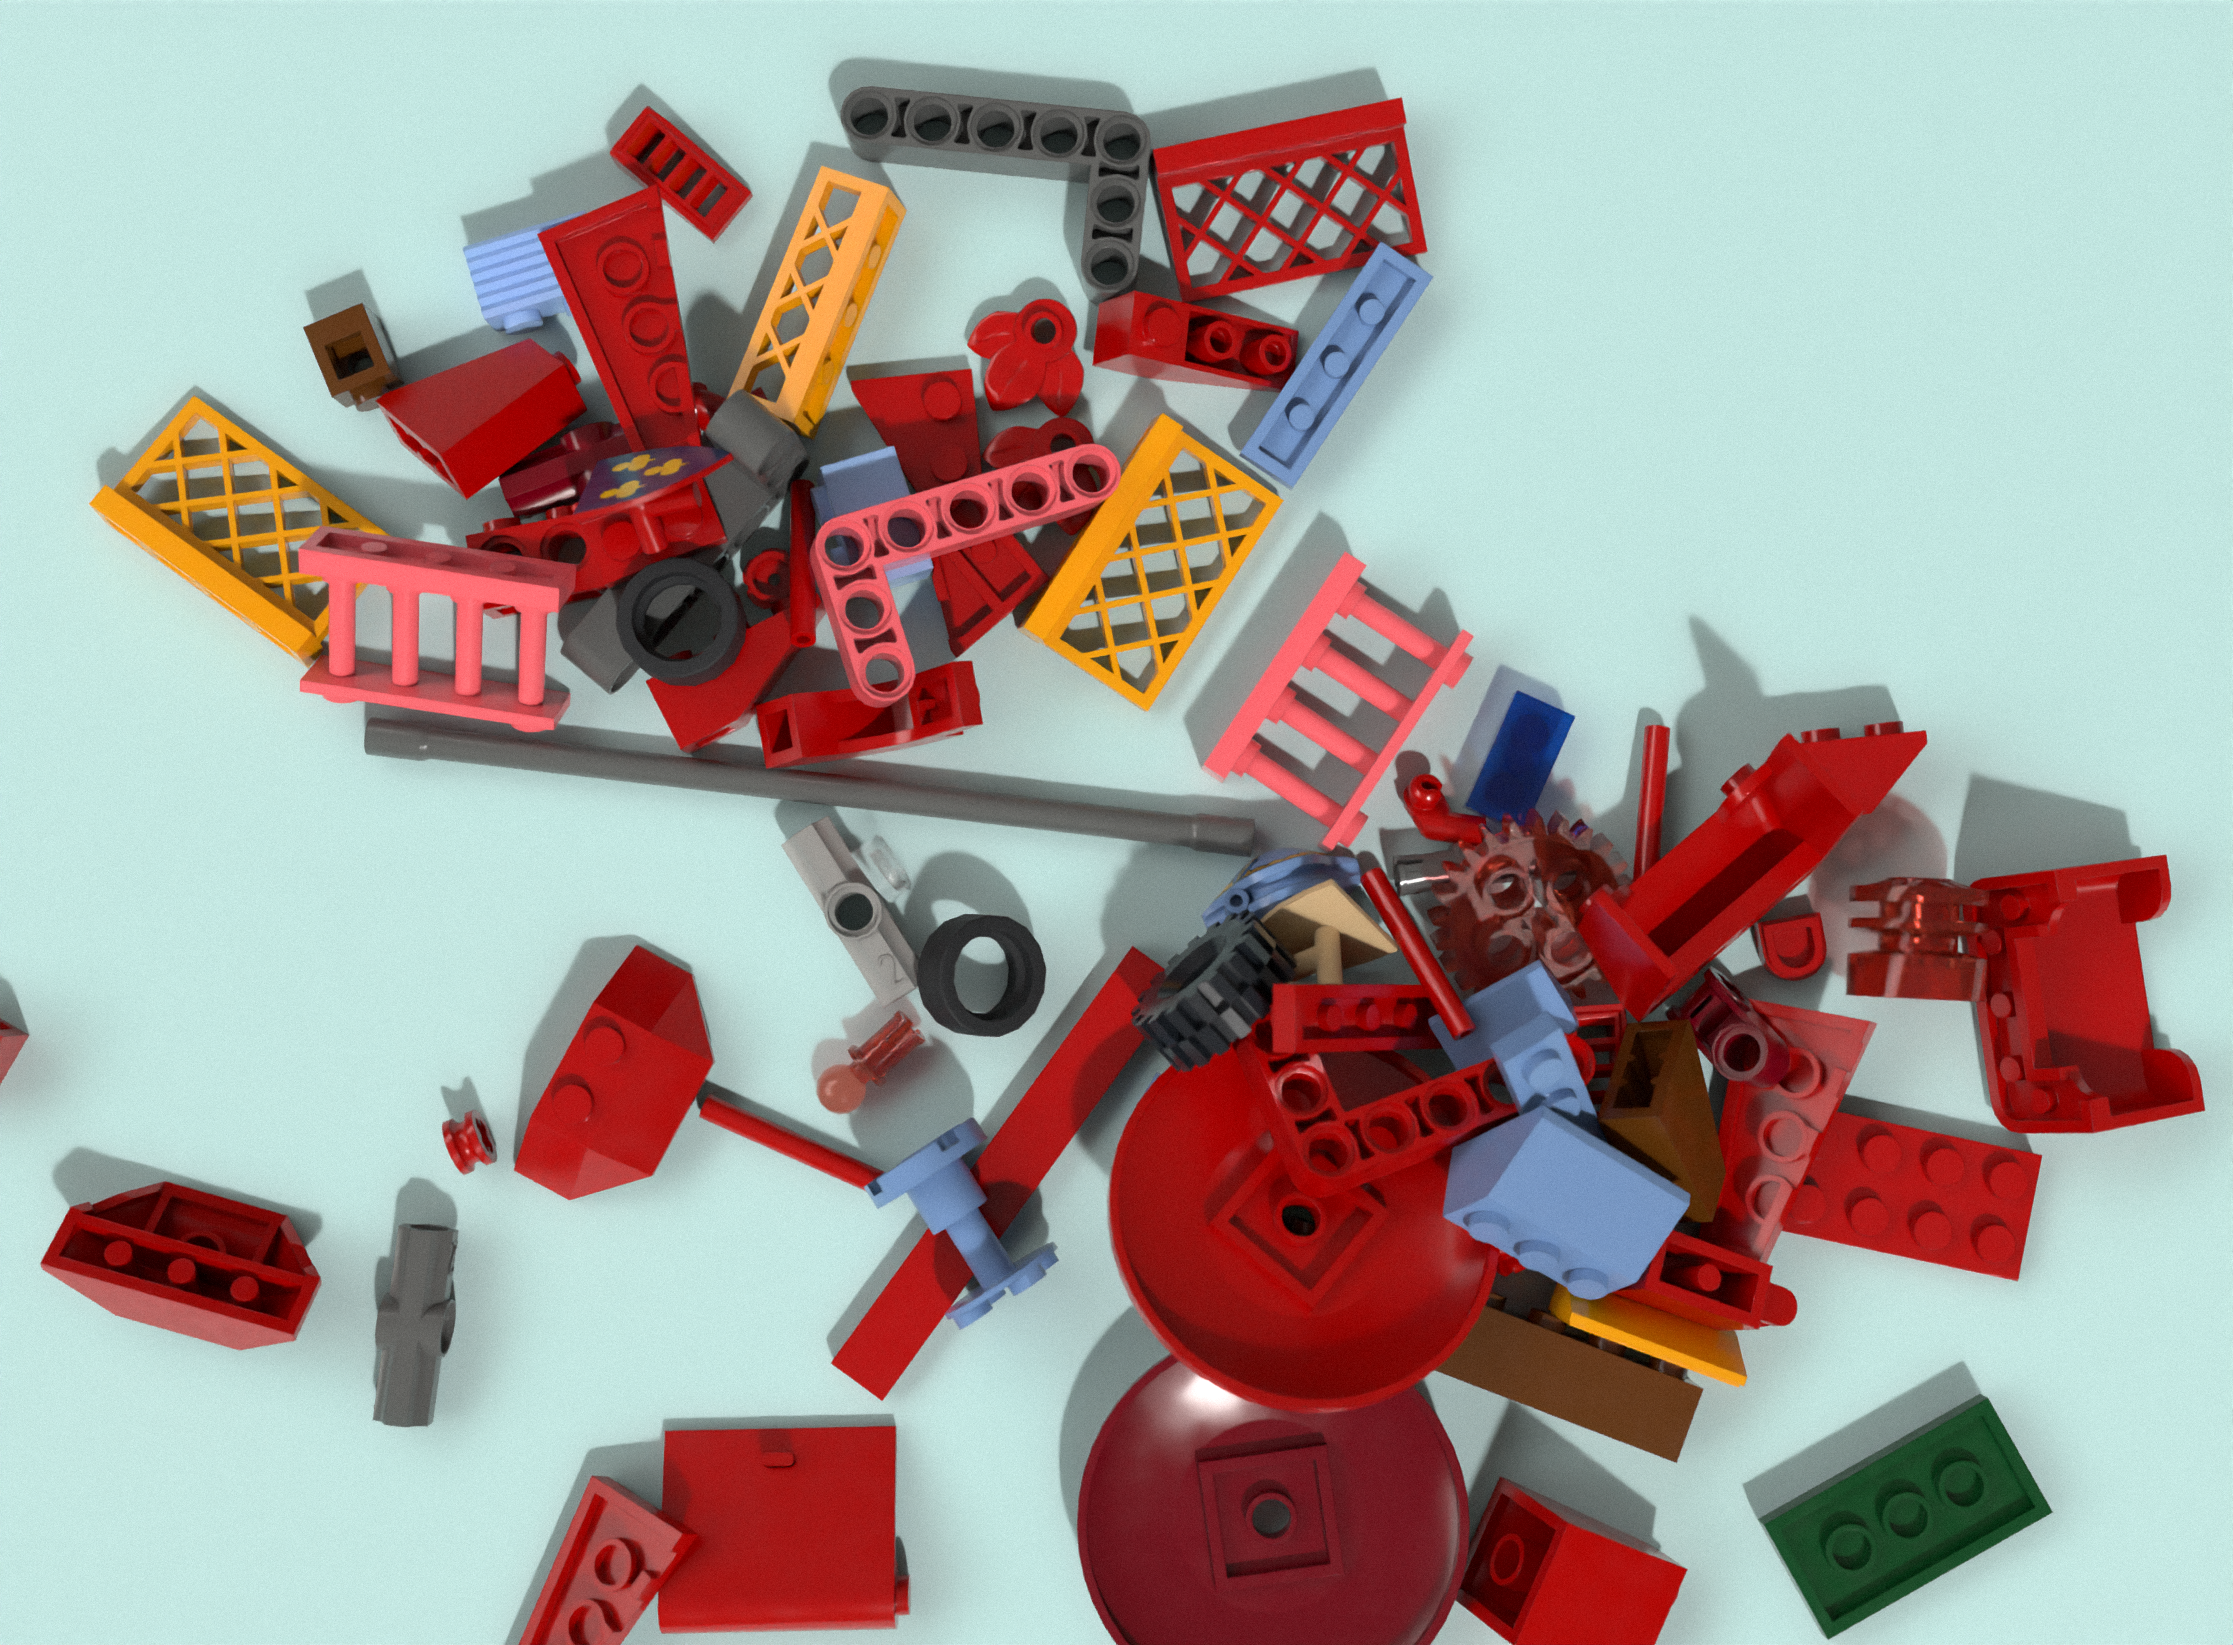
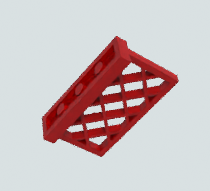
M1402 97L1153 149L1150 162L1154 182L1157 183L1180 301L1193 303L1364 267L1380 244V242L1365 232L1384 203L1405 217L1410 243L1391 246L1390 248L1405 258L1427 253L1404 131V125L1407 121ZM1391 144L1396 171L1384 190H1382L1354 171L1353 168L1366 149ZM1355 152L1347 165L1334 157L1340 154ZM1320 159L1341 173L1323 203L1291 183L1304 162ZM1294 164L1286 178L1272 170ZM1259 172L1280 186L1261 216L1230 196L1242 175ZM1233 177L1225 191L1211 183L1212 181ZM1347 178L1377 198V201L1359 228L1328 208ZM1397 182L1399 183L1402 203L1390 195ZM1198 185L1219 200L1202 227L1198 229L1177 215L1172 190ZM1285 191L1317 211L1298 241L1267 221ZM1224 203L1256 224L1237 254L1205 234ZM1322 216L1353 236L1339 258L1325 260L1304 246ZM1180 228L1194 237L1186 251L1184 250ZM1261 228L1292 249L1277 271L1263 273L1243 259V256ZM1201 241L1231 261L1218 283L1192 288L1187 261ZM1359 241L1373 249L1372 251L1351 255ZM1298 253L1312 262L1289 268ZM1237 266L1251 275L1228 281Z

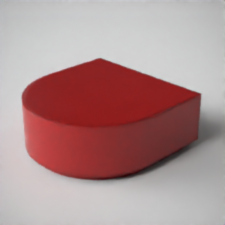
M1820 912L1758 922L1753 925L1759 959L1763 967L1774 977L1787 981L1804 980L1816 974L1824 964L1827 945Z

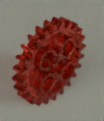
M1529 808L1524 826H1518L1508 812L1503 813L1502 832L1494 834L1489 827L1481 823L1478 825V830L1482 843L1475 847L1460 839L1457 845L1465 857L1460 864L1446 860L1441 862L1440 865L1451 879L1450 883L1431 884L1430 890L1436 899L1444 904L1427 910V916L1432 924L1441 927L1429 935L1436 950L1444 951L1438 959L1447 973L1456 971L1453 978L1463 992L1474 987L1473 992L1476 994L1530 965L1527 963L1530 960L1534 943L1536 946L1535 961L1540 959L1565 991L1571 989L1581 1000L1585 999L1586 991L1582 981L1591 977L1595 981L1605 984L1607 979L1577 929L1584 917L1578 909L1596 890L1606 883L1614 891L1624 884L1630 886L1633 880L1627 874H1621L1628 867V863L1618 851L1610 853L1613 844L1602 832L1592 837L1593 829L1582 818L1570 827L1568 818L1559 810L1553 813L1547 825H1545L1542 816L1535 808ZM1538 859L1534 869L1533 880H1531L1529 877V865L1532 860ZM1571 870L1577 871L1576 878L1571 885L1560 890L1553 889L1554 882L1561 874ZM1508 873L1515 874L1513 882L1507 889L1498 893L1489 892L1490 886L1496 878ZM1533 895L1536 897V899L1539 901L1542 907H1535V900L1533 898ZM1530 917L1532 930L1523 918ZM1565 932H1575L1573 939L1568 945L1556 950L1551 949L1556 937ZM1512 935L1511 942L1505 949L1495 953L1488 952V948L1493 940L1499 936Z

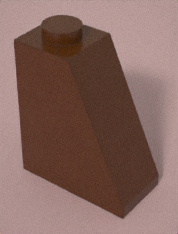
M1689 1019L1628 1023L1597 1116V1121L1611 1147L1690 1193L1689 1207L1678 1223L1713 1222L1726 1169Z

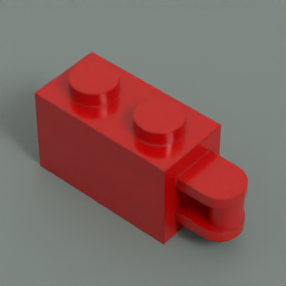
M1674 1230L1671 1231L1636 1283L1611 1292L1718 1331L1759 1330L1760 1327L1769 1325L1786 1326L1795 1319L1798 1310L1797 1301L1793 1293L1785 1287L1770 1282L1773 1266Z

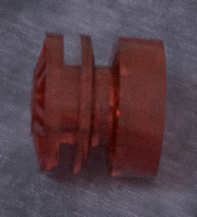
M1887 877L1886 880L1866 885L1849 886V902L1879 905L1878 918H1848V928L1878 935V943L1875 949L1857 950L1847 953L1846 995L1987 1002L1988 960L1976 955L1958 952V940L1989 934L1990 924L1959 921V909L1990 908L1991 892L1989 890L1974 889L1951 879L1921 877Z

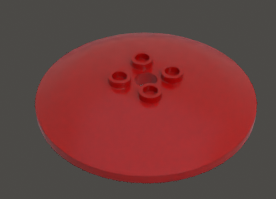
M1267 1031L1258 1032L1256 1038L1259 1043L1266 1049L1273 1050V1033ZM1239 1037L1231 1043L1228 1051L1221 1056L1215 1053L1210 1062L1200 1068L1195 1065L1191 1071L1183 1072L1180 1070L1178 1072L1170 1066L1153 1082L1139 1100L1125 1125L1115 1150L1107 1193L1108 1230L1111 1249L1119 1276L1134 1307L1159 1342L1183 1365L1219 1389L1251 1403L1300 1413L1339 1412L1379 1403L1419 1383L1443 1364L1461 1345L1477 1322L1488 1300L1495 1279L1500 1249L1474 1239L1467 1230L1442 1217L1452 1151L1330 1197H1310L1296 1188L1281 1159L1238 1061L1236 1050ZM1394 1050L1317 1052L1344 1113L1433 1080L1421 1068ZM1291 1089L1282 1092L1283 1099L1293 1109L1300 1111L1311 1109L1309 1099L1300 1091ZM1440 1105L1429 1106L1430 1114L1437 1122L1446 1126L1456 1125L1455 1118L1450 1110ZM1378 1126L1369 1128L1370 1136L1379 1146L1388 1149L1398 1147L1396 1138L1386 1128ZM1323 1149L1308 1151L1310 1160L1319 1169L1328 1172L1338 1170L1336 1159L1328 1151ZM1290 1206H1299L1309 1211L1315 1221L1314 1233L1301 1237L1289 1232L1283 1224L1282 1211Z

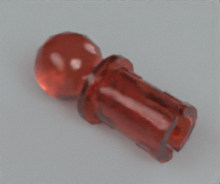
M898 1010L894 1017L860 1047L852 1045L847 1049L854 1060L850 1065L837 1064L823 1071L817 1080L816 1095L820 1104L829 1112L838 1115L848 1114L857 1109L865 1098L866 1083L871 1080L876 1085L882 1087L887 1082L884 1076L918 1045H922L926 1041L923 1033L919 1029L914 1030L912 1028L915 1025L913 1021L902 1011Z

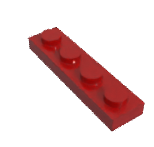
M1273 984V1006L1270 1013V1023L1273 1030L1274 1053L1442 1049L1443 1047L1428 1022V1019L1437 1015L1438 1012L1421 984Z

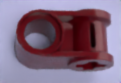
M1709 967L1703 973L1705 982L1680 1006L1671 1005L1665 1011L1668 1020L1689 1019L1694 1031L1697 1048L1718 1072L1727 1079L1753 1087L1766 1088L1781 1081L1788 1071L1790 1055L1783 1039L1753 1009L1751 1002L1744 993L1714 967ZM1757 1040L1761 1051L1760 1059L1754 1068L1745 1071L1741 1060L1743 1050L1749 1043Z

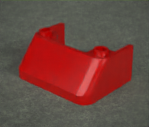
M1787 733L1779 740L1765 763L1757 770L1747 763L1736 771L1720 788L1727 798L1721 803L1717 811L1630 886L1624 884L1614 891L1606 883L1579 907L1578 911L1584 917L1577 927L1578 931L1618 1000L1638 1022H1641L1808 878L1824 862L1866 810L1790 733Z

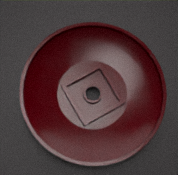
M1171 1353L1153 1364L1137 1378L1115 1403L1102 1423L1091 1446L1083 1470L1078 1496L1077 1536L1083 1576L1092 1603L1116 1645H1431L1444 1625L1456 1600L1464 1576L1469 1548L1470 1519L1468 1496L1458 1457L1443 1424L1426 1399L1414 1386L1384 1401L1354 1410L1331 1413L1285 1411L1251 1403L1219 1389L1199 1377ZM1268 1499L1279 1500L1289 1509L1287 1524L1280 1531L1274 1533H1266L1259 1530L1252 1521L1253 1512L1257 1505Z

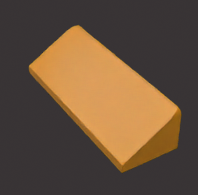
M1557 1282L1548 1310L1551 1311V1315L1568 1325L1739 1388L1740 1385H1745L1747 1374L1738 1337L1734 1330L1718 1331L1613 1293H1608L1600 1299L1588 1300L1571 1294L1567 1287Z

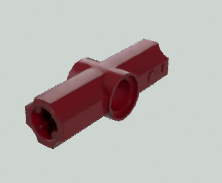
M610 421L591 423L565 434L560 439L559 445L524 457L501 474L498 480L505 500L514 517L521 520L529 519L547 510L579 500L598 461L633 452L620 423L614 424Z

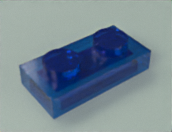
M1519 690L1515 691L1462 808L1486 817L1515 832L1523 833L1575 716Z

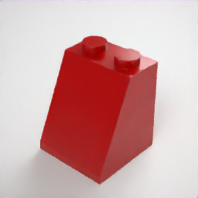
M1500 1476L1469 1545L1464 1576L1456 1601L1511 1645H1655L1669 1611L1678 1597L1680 1586L1688 1569L1642 1540Z

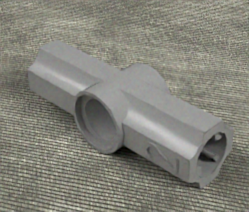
M830 816L810 824L781 845L823 911L828 927L840 938L882 1007L889 1006L918 988V956L887 909L883 896L870 882ZM854 894H863L872 904L873 916L866 927L857 931L851 930L843 924L840 917V908L847 897Z

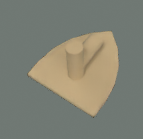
M1333 879L1310 887L1277 904L1260 919L1297 961L1298 966L1293 969L1296 972L1295 977L1288 984L1313 974H1317V984H1343L1342 970L1371 962L1398 951L1397 943Z

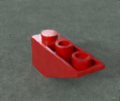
M1132 291L1099 304L1092 366L1148 379L1280 393L1295 371L1299 331L1139 291Z
M816 593L817 627L827 613L823 600L818 593ZM790 595L770 607L773 616L751 627L747 621L745 643L738 657L716 679L696 686L669 685L654 677L645 681L680 750L691 755L747 726L755 715V706L764 702L802 648L794 646L790 642ZM684 650L668 658L689 659L694 656L691 650Z

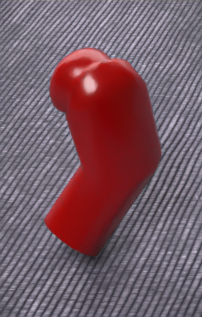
M1428 773L1416 775L1410 781V784L1405 787L1403 801L1405 810L1421 835L1433 841L1452 844L1464 843L1465 846L1482 847L1486 831V817L1453 812L1441 792L1443 786L1441 781L1436 776Z

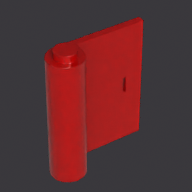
M897 1427L665 1431L662 1511L696 1532L698 1536L658 1591V1623L660 1632L662 1634L897 1629L899 1616L910 1615L911 1577L910 1575H899L898 1563L896 1561ZM795 1462V1464H794L792 1467H781V1468H768V1467H766V1466H790V1465H792V1464Z

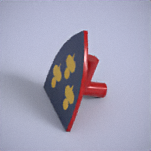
M677 446L656 448L600 460L597 462L573 513L574 518L578 521L627 508L643 552L645 554L658 553L669 545L659 516L701 507V493L695 481L706 477L734 460L731 452L712 447Z

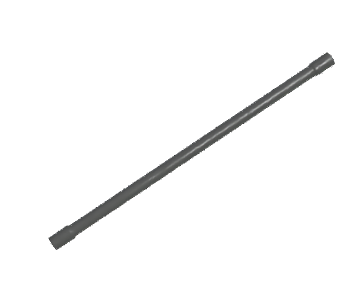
M371 717L368 720L364 736L365 752L367 755L416 761L435 759L1184 846L1199 852L1251 857L1254 838V819L1202 813L1183 815L787 768L766 769V766L435 728L426 723Z

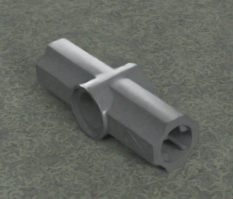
M404 1223L398 1227L390 1292L388 1291L382 1299L375 1329V1344L377 1349L382 1350L376 1384L373 1420L380 1421L384 1425L407 1428L413 1426L427 1427L433 1423L441 1359L445 1357L449 1350L455 1327L456 1304L454 1300L450 1299V1291L455 1268L454 1261L459 1230L434 1224Z

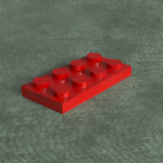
M1837 1111L1782 1231L2018 1281L2042 1155Z

